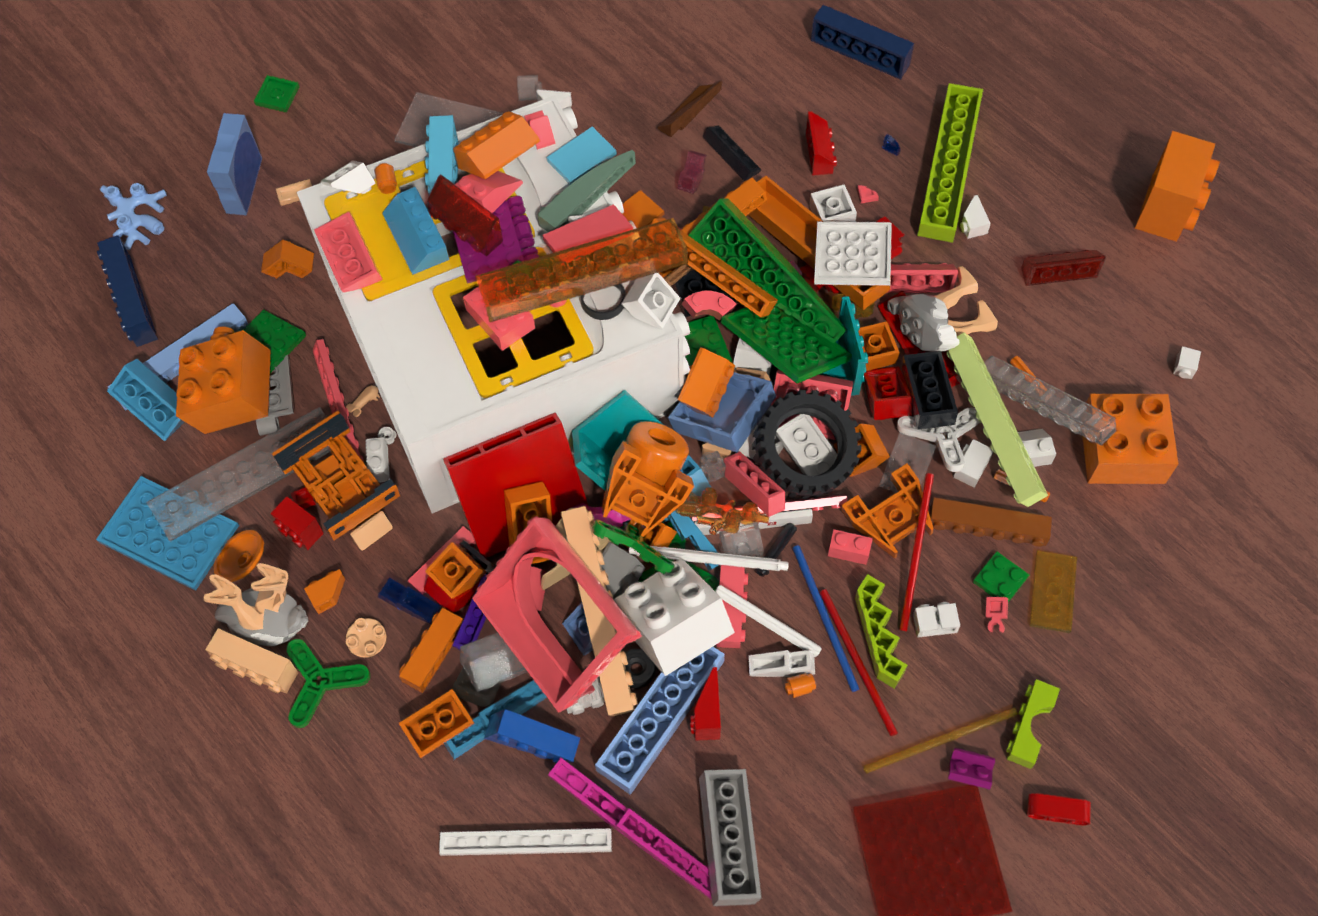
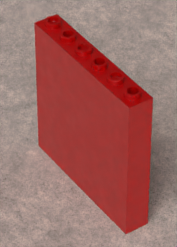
M556 412L443 458L476 547L485 558L509 548L504 490L543 482L550 494L552 523L555 526L562 518L561 512L583 502L588 505L562 422Z

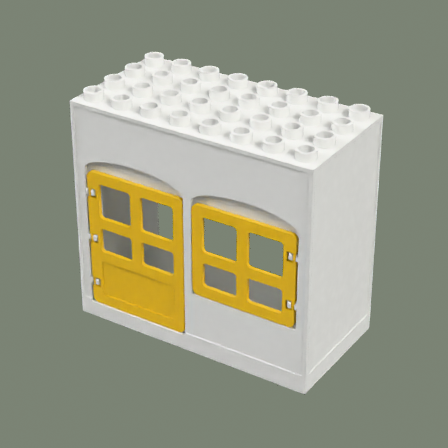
M554 95L511 112L524 118L525 115L542 110L544 115L548 116L555 144L538 150L534 145L498 170L523 182L505 201L514 196L522 197L526 209L523 215H526L529 219L528 223H530L533 233L532 238L535 240L532 247L537 249L539 258L545 254L557 258L543 240V235L548 232L539 226V211L551 203L557 194H560L570 185L547 162V157L576 138L577 135L573 129L578 128L577 120L571 107L562 109ZM502 115L458 131V145ZM426 144L367 165L366 168L374 179L375 184L365 194L346 191L319 183L298 191L297 195L330 280L431 513H435L459 503L443 458L555 412L562 422L571 453L574 455L572 430L623 390H626L657 419L671 414L680 402L678 397L687 379L685 375L690 372L685 358L686 355L690 354L685 338L686 335L690 334V329L682 312L674 315L671 313L663 329L656 328L634 318L625 307L619 315L612 319H594L584 312L581 305L580 293L584 284L574 286L572 283L562 284L560 286L566 291L567 301L563 306L552 307L548 304L547 299L528 305L526 308L533 315V319L559 311L575 344L538 360H532L522 338L509 346L518 367L493 378L487 377L473 344L489 338V335L480 325L471 329L464 328L451 300V296L475 286H480L491 278L467 283L459 254L449 257L448 261L412 275L382 214L398 193L416 187L440 236L453 232L449 214L465 210L457 207L456 204L434 205L433 198L429 197L428 185L425 183V173H428L425 158L429 157V153L426 152ZM382 163H387L394 167L397 186L396 190L390 194L381 193L377 186L374 170ZM458 169V181L463 176L470 175L471 173ZM606 191L582 215H590L613 204L621 213H624V208L616 191L611 193ZM350 212L359 227L383 280L361 289L342 292L314 229ZM632 220L628 222L633 226V233L607 244L617 248L622 268L611 277L621 282L625 289V297L639 274L656 271V266L650 252L646 250L640 253L636 246V243L640 242V238ZM598 284L586 292L583 300L590 309L606 312L616 308L622 301L623 295L613 285Z

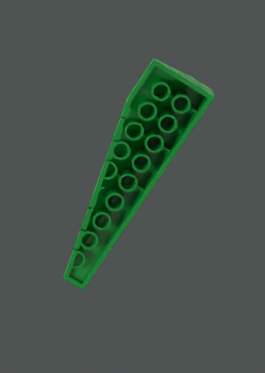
M728 198L719 199L688 235L776 298L778 301L775 307H779L789 316L799 320L803 325L812 328L814 332L833 344L847 331L805 279Z

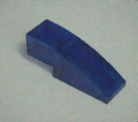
M390 577L378 595V598L430 624H432L434 615L437 612L439 613L442 606L409 586L405 587Z

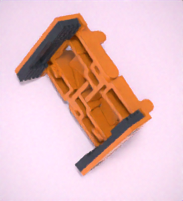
M336 411L272 453L283 473L287 474L293 470L329 520L323 524L333 541L349 530L354 531L380 512V509L400 497L398 488L391 478L380 485L343 437L351 431L339 411ZM328 447L332 455L313 467L308 458Z

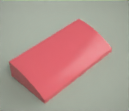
M350 212L314 229L342 292L361 289L383 280L359 227Z

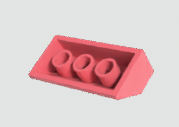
M946 263L891 264L890 290L887 293H899L902 290L905 293H943L954 288L958 270L954 264Z

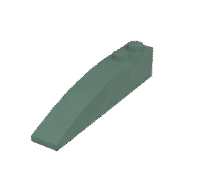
M630 150L604 162L578 178L560 194H557L551 203L539 211V226L547 232H551L569 224V216L582 215L636 164L635 151Z

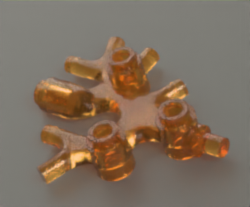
M711 487L705 488L702 491V496H698L691 491L685 502L676 509V514H680V516L697 517V524L711 526L709 529L711 535H715L722 528L728 533H737L740 522L746 526H754L759 524V522H769L767 515H761L758 512L759 509L756 503L747 502L743 506L742 511L734 509V500H729L725 505L717 504V491ZM713 513L720 515L722 518L704 517V515Z

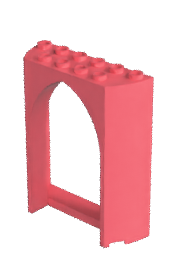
M533 517L528 521L526 529L518 534L516 542L506 550V555L496 563V568L486 576L487 580L477 588V593L472 599L559 713L576 704L580 697L587 694L590 695L595 690L592 683L627 643L640 639L642 635L551 520ZM534 557L553 560L567 569L617 631L583 673L545 625L535 607L530 586V570Z

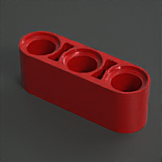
M1038 793L1028 795L1029 818L1081 826L1090 825V801Z

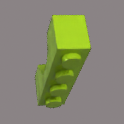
M1037 679L1033 685H1028L1025 696L1028 697L1027 702L1022 703L1019 710V715H1022L1020 722L1016 721L1012 731L1015 734L1014 740H1010L1006 748V752L1009 753L1007 760L1032 769L1035 765L1041 744L1032 734L1031 720L1038 714L1050 713L1052 711L1060 688Z

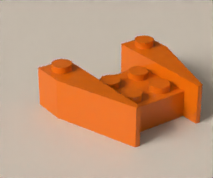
M622 441L612 458L602 503L603 517L606 518L610 510L613 509L640 523L638 526L640 536L644 537L685 502L694 488L692 477L677 469H674L664 486L634 472L642 460L641 452Z
M908 463L891 473L890 480L898 492L879 505L868 510L859 495L841 505V511L852 527L865 537L873 538L872 542L893 558H896L898 554L894 544L917 529L923 494L919 479ZM928 512L925 530L929 535H932L934 528Z

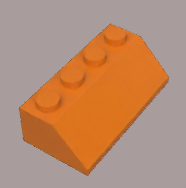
M508 111L495 121L490 122L483 129L475 132L468 139L463 140L453 150L458 169L487 179L539 143L540 138L522 116Z

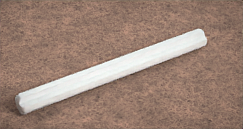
M719 585L715 590L721 599L804 651L810 650L814 657L819 655L821 646L726 587Z

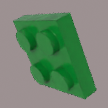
M267 75L254 99V103L256 106L287 113L300 87L299 83Z
M996 552L974 579L973 583L992 597H1007L1009 603L1030 574L999 552Z

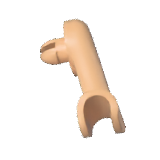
M373 385L365 388L353 403L346 406L348 412H353V415L358 417L362 412L361 408L372 400L378 401L376 398H380L378 388Z

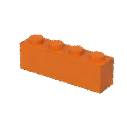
M444 608L434 615L432 625L423 632L418 647L415 646L410 654L411 658L407 664L404 663L399 671V677L403 683L421 693L425 691L452 648L463 618Z

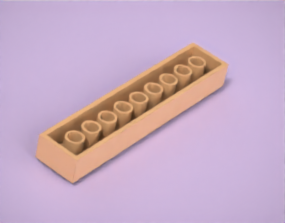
M585 506L561 512L568 543L607 591L606 585H609V579L606 571H602V565H605L603 554L597 549L600 541L599 537L593 533L592 525L595 520L592 512L588 511ZM578 583L596 658L617 631ZM610 590L607 591V592L609 593V595L613 598L612 593L610 592ZM620 651L599 675L609 716L634 711L635 706L638 705L636 694L634 692L631 693L630 685H633L631 673L626 672L625 665H628V659L624 651Z

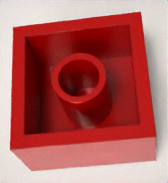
M287 496L270 513L274 519V525L278 527L279 533L284 537L290 536L292 538L291 541L299 548L303 546L306 550H309L324 534L316 518Z

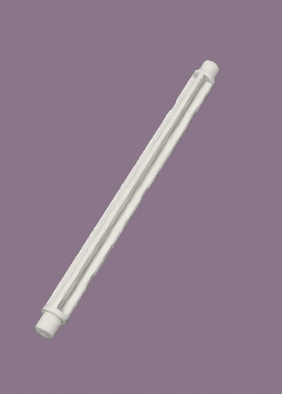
M651 546L670 560L682 558L684 561L773 571L788 570V562L781 561L780 559ZM629 547V554H635L636 556L640 555L637 551Z

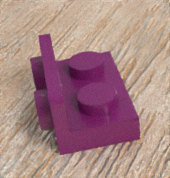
M954 748L949 763L948 779L990 789L995 758Z

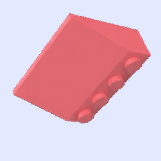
M778 369L774 385L776 398L771 403V406L778 398H784L787 393L793 392L795 395L799 390H806V394H810L812 390L819 391V396L823 397L827 393L831 395V401L836 402L839 400L842 402L840 407L846 411L849 407L853 381L816 375L797 384ZM795 414L786 418L779 425V427L783 426L784 424L791 421L800 414ZM811 416L825 438L836 440L825 423Z

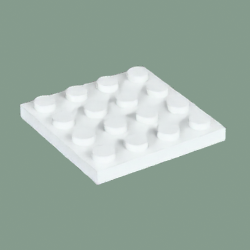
M817 222L814 284L890 286L892 222Z

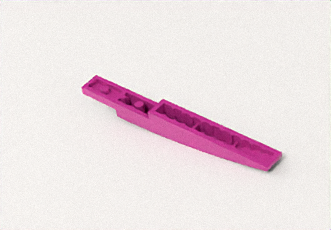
M560 758L548 774L552 780L580 800L585 807L712 900L709 869L630 808L627 809L577 769Z

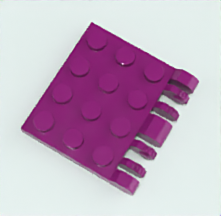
M521 196L510 197L507 201H504L487 219L467 210L449 214L451 223L454 220L462 223L467 217L479 226L478 231L480 234L472 241L467 239L471 234L468 229H462L458 232L453 228L467 283L492 278L495 275H504L505 270L517 260L531 265L540 260L537 249L532 247L535 240L532 238L533 233L530 223H528L529 219L526 215H523L526 209Z

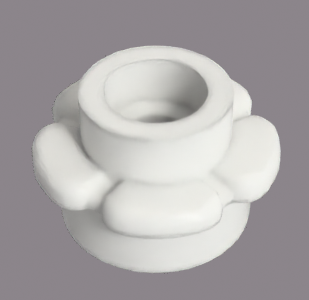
M383 427L378 433V438H385L388 445L392 444L397 436L396 432L390 427Z

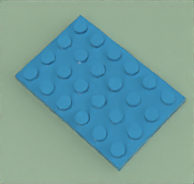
M140 476L96 540L196 591L227 541L239 527V524Z

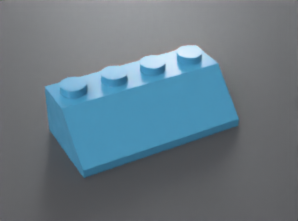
M413 187L398 193L382 214L412 275L448 261L449 256L446 245L417 188Z
M138 359L124 365L107 390L110 395L163 441H166L184 423L183 420L176 417V392Z

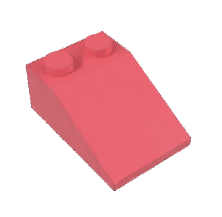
M497 171L487 179L473 174L463 176L451 189L457 207L487 219L523 182L520 179Z

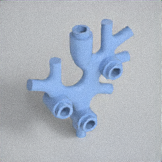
M134 183L130 188L132 196L124 198L117 187L102 186L100 188V191L104 193L105 198L109 200L110 204L117 206V210L107 214L109 221L118 218L116 223L119 229L112 236H128L124 244L127 250L131 249L135 240H139L145 245L150 243V239L137 230L139 226H143L151 233L157 235L164 231L163 223L155 217L136 215L134 213V209L141 204H147L157 212L162 213L164 207L159 205L157 200L167 196L164 189L154 194H147L143 185Z

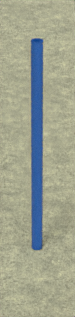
M797 545L792 548L850 689L852 692H856L859 690L856 679L802 550Z

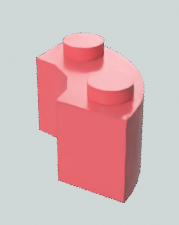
M715 291L696 292L686 297L682 302L683 307L693 318L707 314L714 316L719 321L737 305L728 296Z

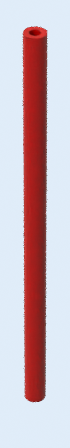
M926 473L899 628L900 631L905 632L908 630L934 474Z
M824 589L819 593L890 736H895L898 732L827 589Z

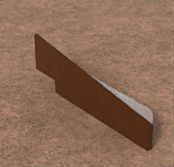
M720 80L710 85H700L667 120L658 126V130L669 137H672L679 129L682 131L722 90V81Z

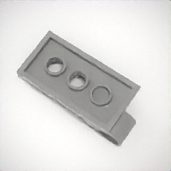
M288 354L273 370L275 374L270 376L269 389L271 386L277 387L274 390H269L268 416L256 420L260 436L280 432L278 417L294 414L290 358Z

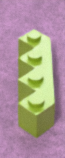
M867 574L857 590L855 601L876 678L895 689L908 665L892 656L900 637L884 628L892 614V610L877 602L885 584Z

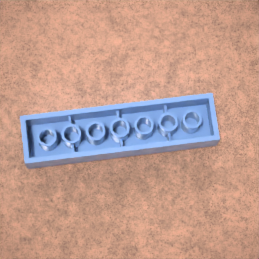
M711 647L667 676L661 672L595 764L596 771L631 795L700 697L712 668L717 667L718 671L722 666L725 654L715 647Z

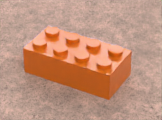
M543 482L504 490L509 547L516 542L518 534L526 529L528 521L533 517L547 518L552 522L550 494ZM534 557L532 564L548 561L550 559L543 557Z

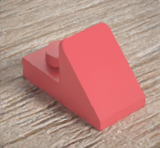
M542 110L524 116L526 122L540 138V142L535 145L537 150L555 144L548 116L544 115Z

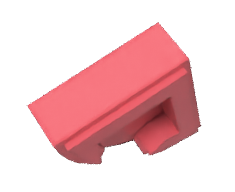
M857 186L861 203L878 201L879 196L876 191L866 188L867 186Z

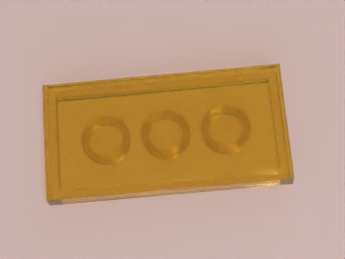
M1037 550L1030 627L1071 633L1077 557Z

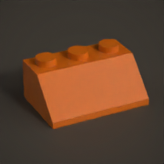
M700 347L678 397V401L697 413L713 418L719 409V403L726 392L727 384L734 374L735 365L729 360Z
M453 689L400 722L399 725L419 757L422 758L473 725L474 721Z

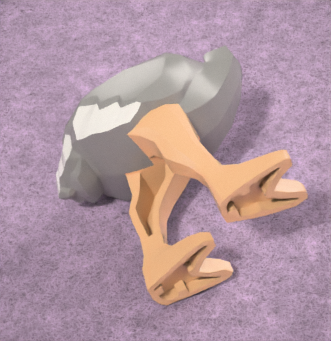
M963 266L957 268L958 282L955 284L956 287L934 296L913 294L895 297L888 301V310L892 314L899 315L902 333L924 352L947 351L955 348L959 344L957 336L963 332L966 334L979 331L989 332L997 328L998 321L983 300L977 301L978 316L975 317V320L967 322L948 320V308L956 305L963 295L977 293L978 291L977 281Z
M259 563L257 564V569L264 578L253 582L251 589H247L244 592H241V589L229 580L219 575H211L210 582L215 586L216 590L205 594L204 601L219 604L215 611V619L227 623L232 635L252 644L276 646L289 641L297 632L306 627L308 617L305 610H303L301 605H297V602L291 596L286 594L288 583L287 571Z

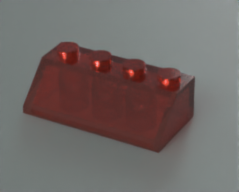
M440 175L427 200L430 216L435 220H440L449 231L453 230L463 242L467 241L477 253L481 252L487 257L503 242L499 218L443 175Z
M1097 250L1065 252L1055 255L1047 254L1038 257L1029 256L1024 258L1021 269L1026 286L1092 279L1098 277L1106 257Z

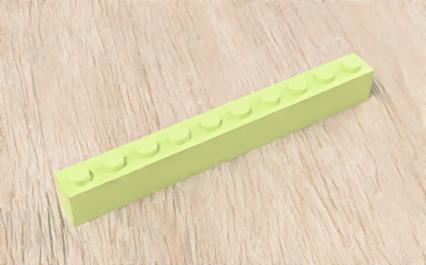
M963 332L957 336L959 339L958 346L948 350L946 353L955 364L954 370L962 379L961 385L970 396L968 397L970 404L976 408L977 412L975 415L977 419L984 425V434L992 442L990 445L992 451L1000 459L998 464L1007 474L1006 481L1015 491L1013 494L1015 500L1019 504L1021 503L1029 507L1047 497L1048 494L973 338Z

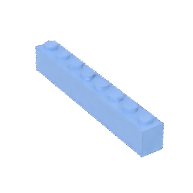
M233 303L143 364L167 384L179 375L180 349L209 341L214 329L217 327H229L234 332H239L248 325V322Z

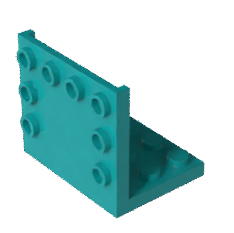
M847 296L841 299L838 317L847 331L836 343L852 354L851 361L819 375L853 381L851 396L860 394L861 384L864 382V373H866L868 355L867 352L863 351V336H859V321L854 317L855 305L851 303L850 297Z
M623 390L572 430L575 466L605 490L615 450L619 448L622 441L626 442L631 428L643 421L662 423L626 390Z

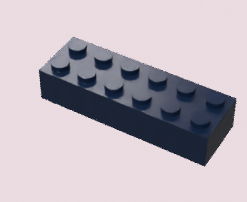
M825 5L821 6L813 18L812 42L900 80L908 70L914 47L913 42Z
M119 235L97 242L99 247L97 254L100 260H103L104 264L101 266L105 275H108L106 282L113 291L111 297L114 303H117L118 307H115L119 318L122 319V322H120L124 333L126 332L129 341H133L137 347L158 340L131 256Z

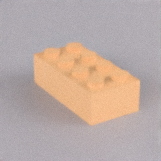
M217 629L206 648L210 655L209 658L216 662L215 665L223 670L227 668L232 669L235 675L244 678V676L250 677V681L260 686L262 683L268 685L269 690L278 694L280 691L287 694L299 673L289 659L221 629Z

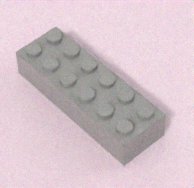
M746 769L705 770L699 777L712 905L756 904L761 899Z

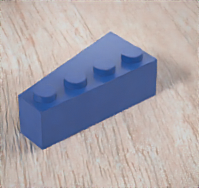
M507 709L491 715L484 736L486 740L534 754L539 758L551 759L555 764H557L560 758L567 763L573 762L580 741V737Z

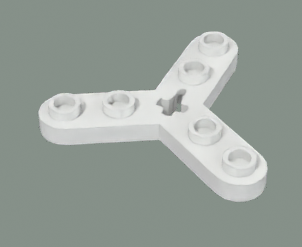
M966 408L957 414L955 425L917 430L914 417L902 416L898 420L897 429L902 434L936 442L946 469L958 472L963 469L965 458L957 438L977 426L980 421L975 415L977 412L976 408Z

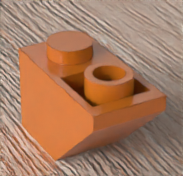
M340 569L329 572L326 577L312 581L304 588L318 614L330 609L338 602L345 582Z

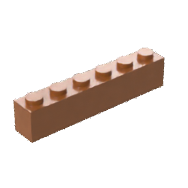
M933 498L931 504L930 518L933 528L936 530L947 529L960 534L964 532L971 533L977 537L989 536L996 540L1007 539L1012 540L1014 543H1031L1037 547L1046 546L1050 540L1052 517L941 498Z

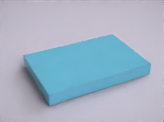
M592 126L549 155L547 162L571 185L590 170L617 155V152Z

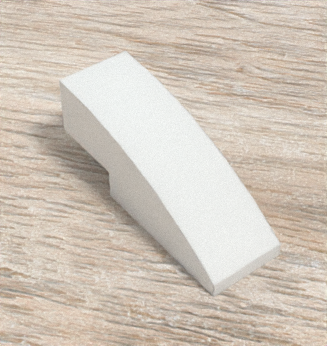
M786 650L749 655L750 676L790 677L803 673H812L814 675V654L810 650L791 653Z

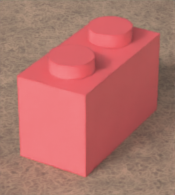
M833 530L828 556L867 565L873 538Z

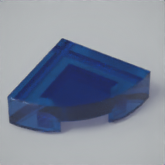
M887 134L884 137L882 149L898 156L901 151L900 146L891 135Z

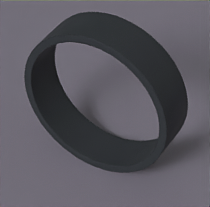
M606 275L593 277L581 289L582 308L588 316L594 319H612L624 309L621 303L625 299V289L621 282L614 277ZM598 284L613 285L623 295L620 304L606 312L590 309L583 299L586 292Z

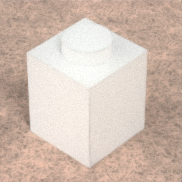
M1182 346L1176 358L1173 374L1181 378L1192 379L1198 368L1201 351Z

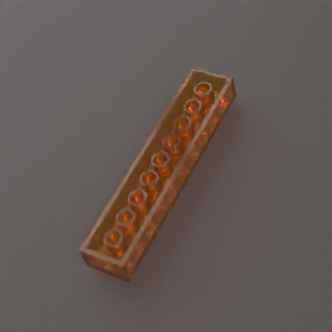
M671 218L479 274L475 278L489 322H493L688 264L687 247L675 219Z

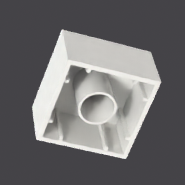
M682 558L672 561L675 566L671 573L666 572L663 574L658 572L643 582L630 585L625 590V593L613 599L642 635L635 642L665 676L734 633L721 597Z

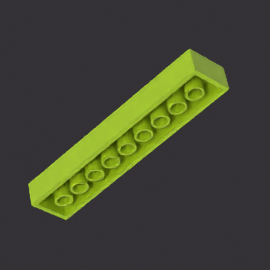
M951 83L948 85L917 236L953 243L983 89Z

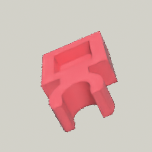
M986 597V618H992L988 624L990 632H993L994 625L1000 626L999 631L1001 633L1005 630V626L1001 621L1008 618L1007 597Z

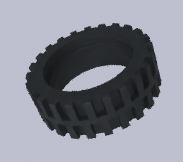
M799 390L795 395L793 392L787 393L784 398H778L767 409L757 423L758 426L753 433L755 441L752 443V450H756V454L753 457L754 462H759L761 465L759 469L783 490L788 491L789 497L794 498L796 495H801V499H807L810 496L818 498L824 493L828 494L842 484L852 474L853 468L858 464L859 458L857 455L861 452L862 446L857 444L861 439V433H856L855 428L858 426L857 421H851L849 418L852 414L850 410L844 411L840 407L842 402L839 400L836 402L831 401V395L827 393L823 397L819 396V391L812 390L810 394H806V390ZM795 414H805L821 420L828 426L836 439L838 453L834 464L827 471L819 475L807 476L795 472L782 461L775 447V434L779 425L786 418Z

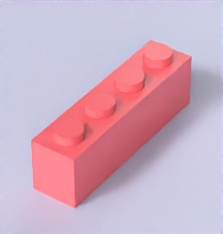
M738 452L724 458L725 477L768 517L785 510V491L745 455Z
M721 565L720 585L747 600V592H743L744 585H748V573H744L745 567ZM722 600L734 633L717 643L716 647L740 649L741 642H745V630L741 629L742 623H746V614Z

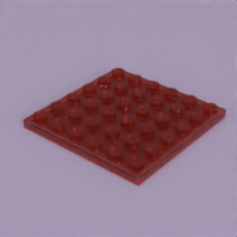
M965 785L852 808L878 916H999L1013 912L978 786Z

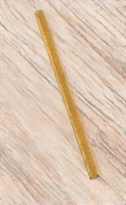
M1013 707L864 765V772L868 774L1018 715V711Z

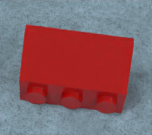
M809 111L805 134L812 176L833 174L834 167L837 166L836 156H833L834 142L830 140L832 138V129L828 128L827 120Z

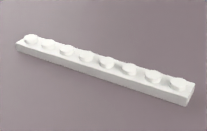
M611 829L440 832L439 854L441 856L612 852Z

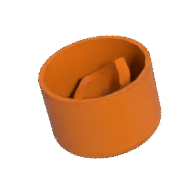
M643 421L635 424L631 428L625 442L641 452L642 460L634 472L661 486H664L674 469L681 471L689 454L688 444L679 433L656 422Z

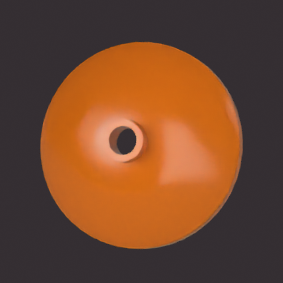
M245 530L231 537L215 559V575L234 582L250 574L263 555V537L254 530Z

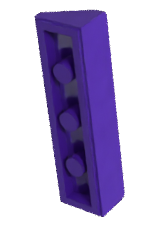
M487 574L481 578L478 587L487 580ZM473 599L452 645L466 655L472 653L486 620V616Z

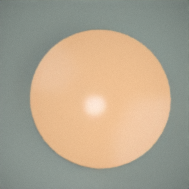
M358 618L350 626L346 634V645L358 657H372L378 654L386 643V631L383 625L377 620L370 618Z

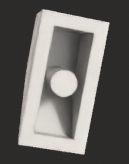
M978 195L973 197L960 223L961 231L965 233L967 239L988 234L991 224Z

